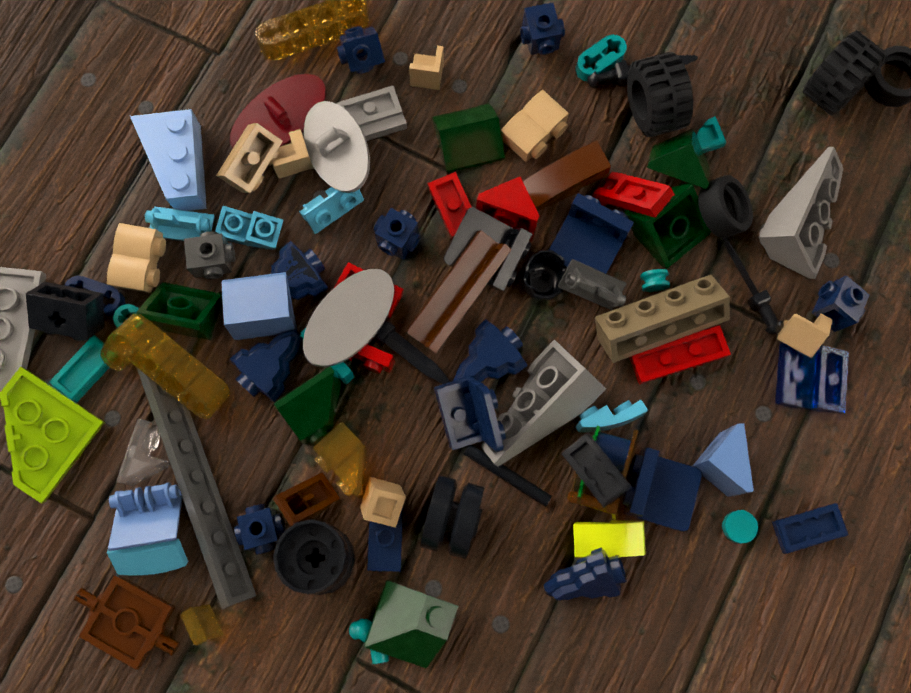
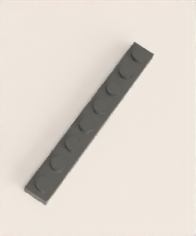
M170 356L141 359L135 365L221 608L225 609L255 597L256 593Z

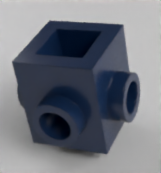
M554 3L524 8L523 26L520 27V34L523 45L528 44L530 55H547L555 50H559L561 37L565 36L563 20L557 18Z
M361 26L352 27L345 30V35L339 36L341 46L336 47L341 64H347L351 72L356 71L358 74L371 71L374 65L385 62L378 33L373 26L362 29Z
M390 208L387 215H381L374 226L378 248L387 255H395L402 260L405 259L409 251L412 252L416 248L421 237L416 218L404 210L398 212Z
M847 275L836 281H828L818 292L819 298L812 314L818 318L822 313L833 319L831 329L834 332L858 323L865 313L864 307L870 294Z
M265 504L246 508V514L237 517L238 525L234 527L238 544L243 545L244 550H255L256 555L275 550V544H277V541L286 530L282 514H278L276 509L266 508ZM256 522H260L263 528L259 535L255 534L253 526Z

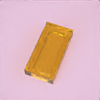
M210 604L191 607L181 613V618L193 645L197 646L223 635Z

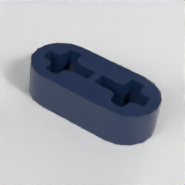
M84 276L71 277L65 283V286L80 289L83 287L86 290L103 293L105 298H114L115 302L113 305L108 304L106 306L103 303L105 316H114L115 311L120 306L125 305L123 294L110 285Z

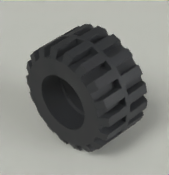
M856 30L846 36L817 68L805 84L803 94L832 116L838 113L885 61L887 53L860 31Z
M667 52L632 62L627 80L628 99L635 122L642 133L647 137H653L689 126L693 114V91L688 72L679 56H676L674 52Z

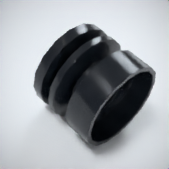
M316 520L297 522L285 530L277 541L273 556L275 571L282 583L295 592L311 595L333 593L344 586L352 575L355 564L354 547L347 535L332 525ZM320 553L325 555V562H320L318 566V564L313 563L312 559Z

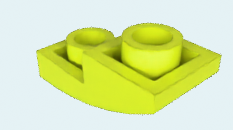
M611 520L609 523L575 522L573 524L575 557L583 558L589 556L591 551L601 547L606 551L608 557L616 555L632 557L646 554L644 521Z

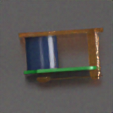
M597 425L593 439L616 468L623 472L622 475L626 479L636 445L638 430L634 429L632 440L602 433L600 432V426ZM576 473L571 492L569 491L567 496L569 504L572 502L612 514L611 520H616L621 497L606 509L603 508L596 497L584 494L586 485L582 480L579 492L574 491L578 476Z

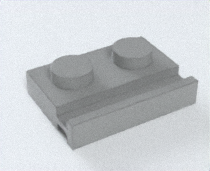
M394 85L336 103L354 117L367 141L407 129V123Z

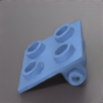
M168 482L163 485L146 486L144 492L141 487L135 488L134 493L132 490L116 491L115 495L109 496V505L112 509L116 508L108 551L177 540L182 505V495L177 485H171Z

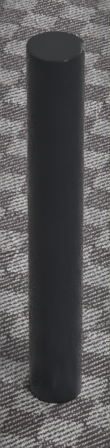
M472 444L468 445L463 453L465 456L541 505L547 506L552 495L505 465L496 466L486 453Z

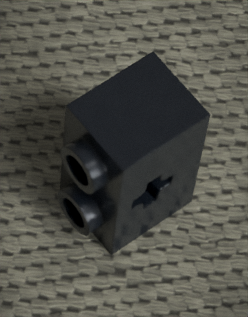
M45 281L26 293L28 323L31 329L43 331L45 334H60L72 337L74 340L84 341L89 340L105 327L103 293Z

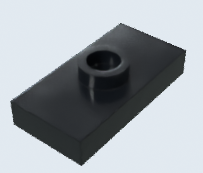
M588 432L561 453L605 509L632 488Z

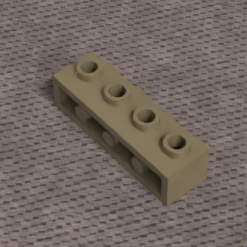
M710 274L596 316L597 339L612 363L730 320V296Z

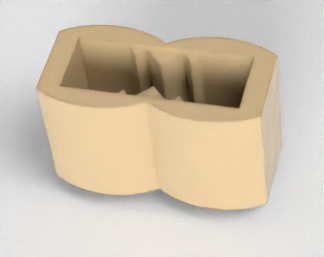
M541 90L501 129L502 141L525 162L532 157L537 159L548 146L546 144L547 141L552 137L557 139L565 132L568 127L566 122L569 113L544 90Z
M119 223L114 237L113 255L107 272V285L151 294L153 287H157L160 280V270L157 269L159 257H162L166 250V240L163 238V233L157 229Z

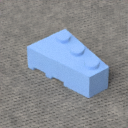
M192 109L130 116L164 196L173 209L184 211L207 209L201 125Z

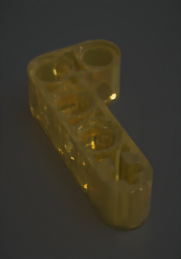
M327 0L261 23L257 27L255 34L262 54L269 60H278L337 40L339 36L345 35V30L361 26L362 29H365L369 23L366 0ZM298 30H304L300 33H295Z
M132 314L109 335L101 349V358L107 366L113 370L122 371L132 363L201 418L209 419L230 396V389L222 379L140 314Z

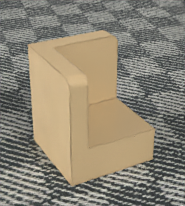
M437 46L436 56L414 54L413 63L409 67L410 86L440 89L444 65L443 46Z
M301 129L289 132L292 143L278 148L280 151L279 155L272 164L279 179L313 169Z
M821 313L813 323L798 314H794L789 321H783L784 327L778 333L777 339L812 358L829 336L833 319Z
M369 477L360 505L364 520L396 528L406 498L402 487L399 484Z

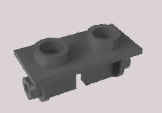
M571 259L558 284L559 288L609 310L616 306L622 307L626 301V296L622 293L627 284L626 282L574 259Z

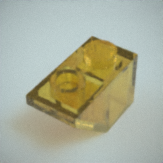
M341 422L313 447L318 454L314 460L326 473L330 470L334 471L340 478L336 482L337 486L348 498L354 494L360 499L365 491L367 449L351 430Z

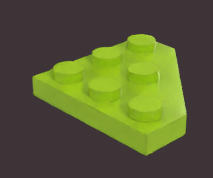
M20 366L0 392L1 406L4 408L6 426L4 427L8 452L11 454L13 472L11 473L13 485L42 504L47 501L105 422Z

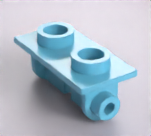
M330 187L325 191L328 197L323 199L321 195L317 196L309 203L302 205L303 209L299 213L308 222L313 232L317 234L364 201L360 190L344 193Z
M154 206L152 211H146L145 222L150 223L149 228L162 232L163 238L184 241L186 238L200 237V234L204 232H212L215 215Z

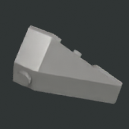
M828 147L775 207L769 214L759 234L760 243L764 246L770 259L809 279L816 278L826 254L827 245L822 244L825 229H831L833 220L830 218V203L837 201L843 174V166L834 147Z
M555 340L532 362L527 370L530 376L522 389L516 388L512 395L515 400L508 412L500 414L497 421H501L506 434V439L502 440L504 450L496 452L485 442L481 445V448L498 467L582 414L606 390L587 369Z

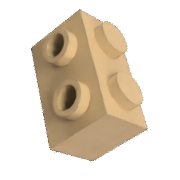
M258 123L248 124L216 176L241 193L255 191L264 178L262 174L267 166L272 165V162L278 157L280 152L278 148L283 141Z

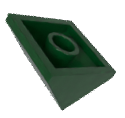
M490 104L432 117L447 173L505 159L499 117Z
M693 128L652 147L647 168L707 189L710 166Z
M162 282L138 309L136 316L151 329L211 341L222 301V294Z

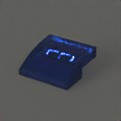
M783 342L780 343L775 404L819 412L845 413L849 351L821 345L812 358L791 346Z

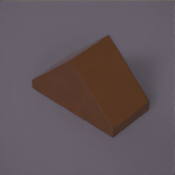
M322 472L273 498L290 526L297 522L313 519L340 499Z

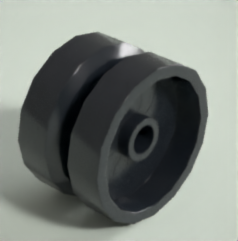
M439 475L426 518L420 547L438 551L442 546L445 532L452 533L448 546L449 554L466 559L472 538L475 539L483 509L480 508L485 487L468 482L464 486L460 502L454 500L457 489L456 479Z

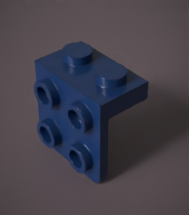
M578 193L565 222L549 250H553L564 258V268L566 269L571 259H574L603 273H607L634 222L629 220L625 213L619 210H610L602 206L596 198L589 195L583 196Z
M471 376L434 387L449 447L452 450L480 441H484L496 452L504 450L502 440L506 439V434L501 421H497L494 409L498 408V401L492 389L489 390L487 386Z
M646 447L633 457L630 467V473H633L632 488L623 494L622 505H625L623 514L680 532L687 531L690 526L702 472L698 468L659 457L660 451Z

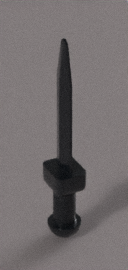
M678 55L684 66L698 59L696 55ZM626 60L617 62L614 70L598 74L596 71L593 72L592 75L587 77V83L594 89H597L601 84L615 81L618 86H626L631 65H627Z
M722 238L731 259L753 295L747 303L753 311L758 310L768 327L765 331L772 335L778 334L784 327V323L777 319L769 305L771 302L770 294L767 290L758 292L733 246L727 238Z
M384 322L374 336L377 343L381 346L384 344L388 345L424 375L442 384L450 382L434 361L395 332L396 327L391 322Z

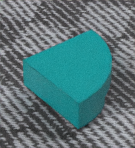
M716 116L708 119L696 134L704 153L722 148L727 143Z

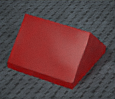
M520 176L479 193L476 202L477 210L492 216L512 228L525 229L532 233L529 241H533L539 213Z

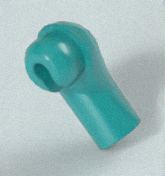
M359 619L352 622L349 627L351 638L365 642L372 621L369 619ZM370 649L372 664L389 661L388 655Z

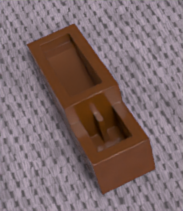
M595 141L553 162L524 180L523 183L537 211L579 193L580 188L607 177L611 165L598 141Z

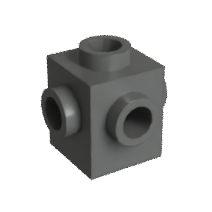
M204 232L200 234V237L184 239L187 269L195 278L218 279L223 277V274L232 273L231 262L236 260L233 244L228 243L222 233Z

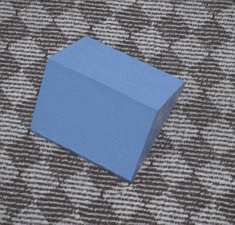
M286 272L222 280L224 326L234 340L279 335L294 329L297 331Z
M744 423L736 424L720 432L692 466L700 469L702 476L727 497L754 492Z

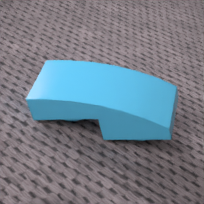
M222 206L215 232L222 233L227 241L275 250L283 219L256 211L250 214Z
M628 400L613 410L616 414L614 416L607 405L599 410L596 406H593L579 415L581 421L576 425V429L578 432L586 433L595 432L597 425L600 426V431L614 429L640 418L648 409L642 400L633 405Z
M179 539L106 552L117 575L164 573L185 567L188 563Z

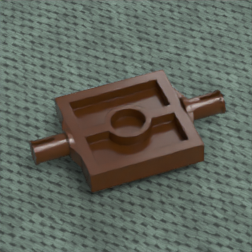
M114 575L107 589L98 597L84 588H80L77 592L79 595L74 596V601L90 609L88 620L78 637L135 670L141 668L149 652L155 647L173 656L177 651L176 648L180 646L179 642L163 634L165 625L175 606L120 575Z

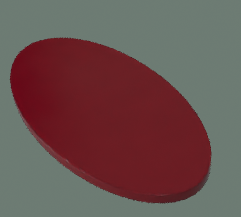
M299 74L285 78L262 91L243 109L236 119L230 134L232 149L248 124L258 123L281 139L283 142L280 147L291 142L289 132L301 129L303 133L305 119L309 110L315 104L325 101L326 88L322 79L312 74Z

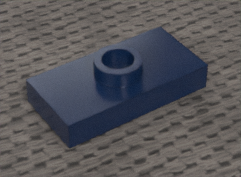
M837 503L772 521L783 554L849 535Z
M403 507L396 528L369 521L367 571L401 572Z

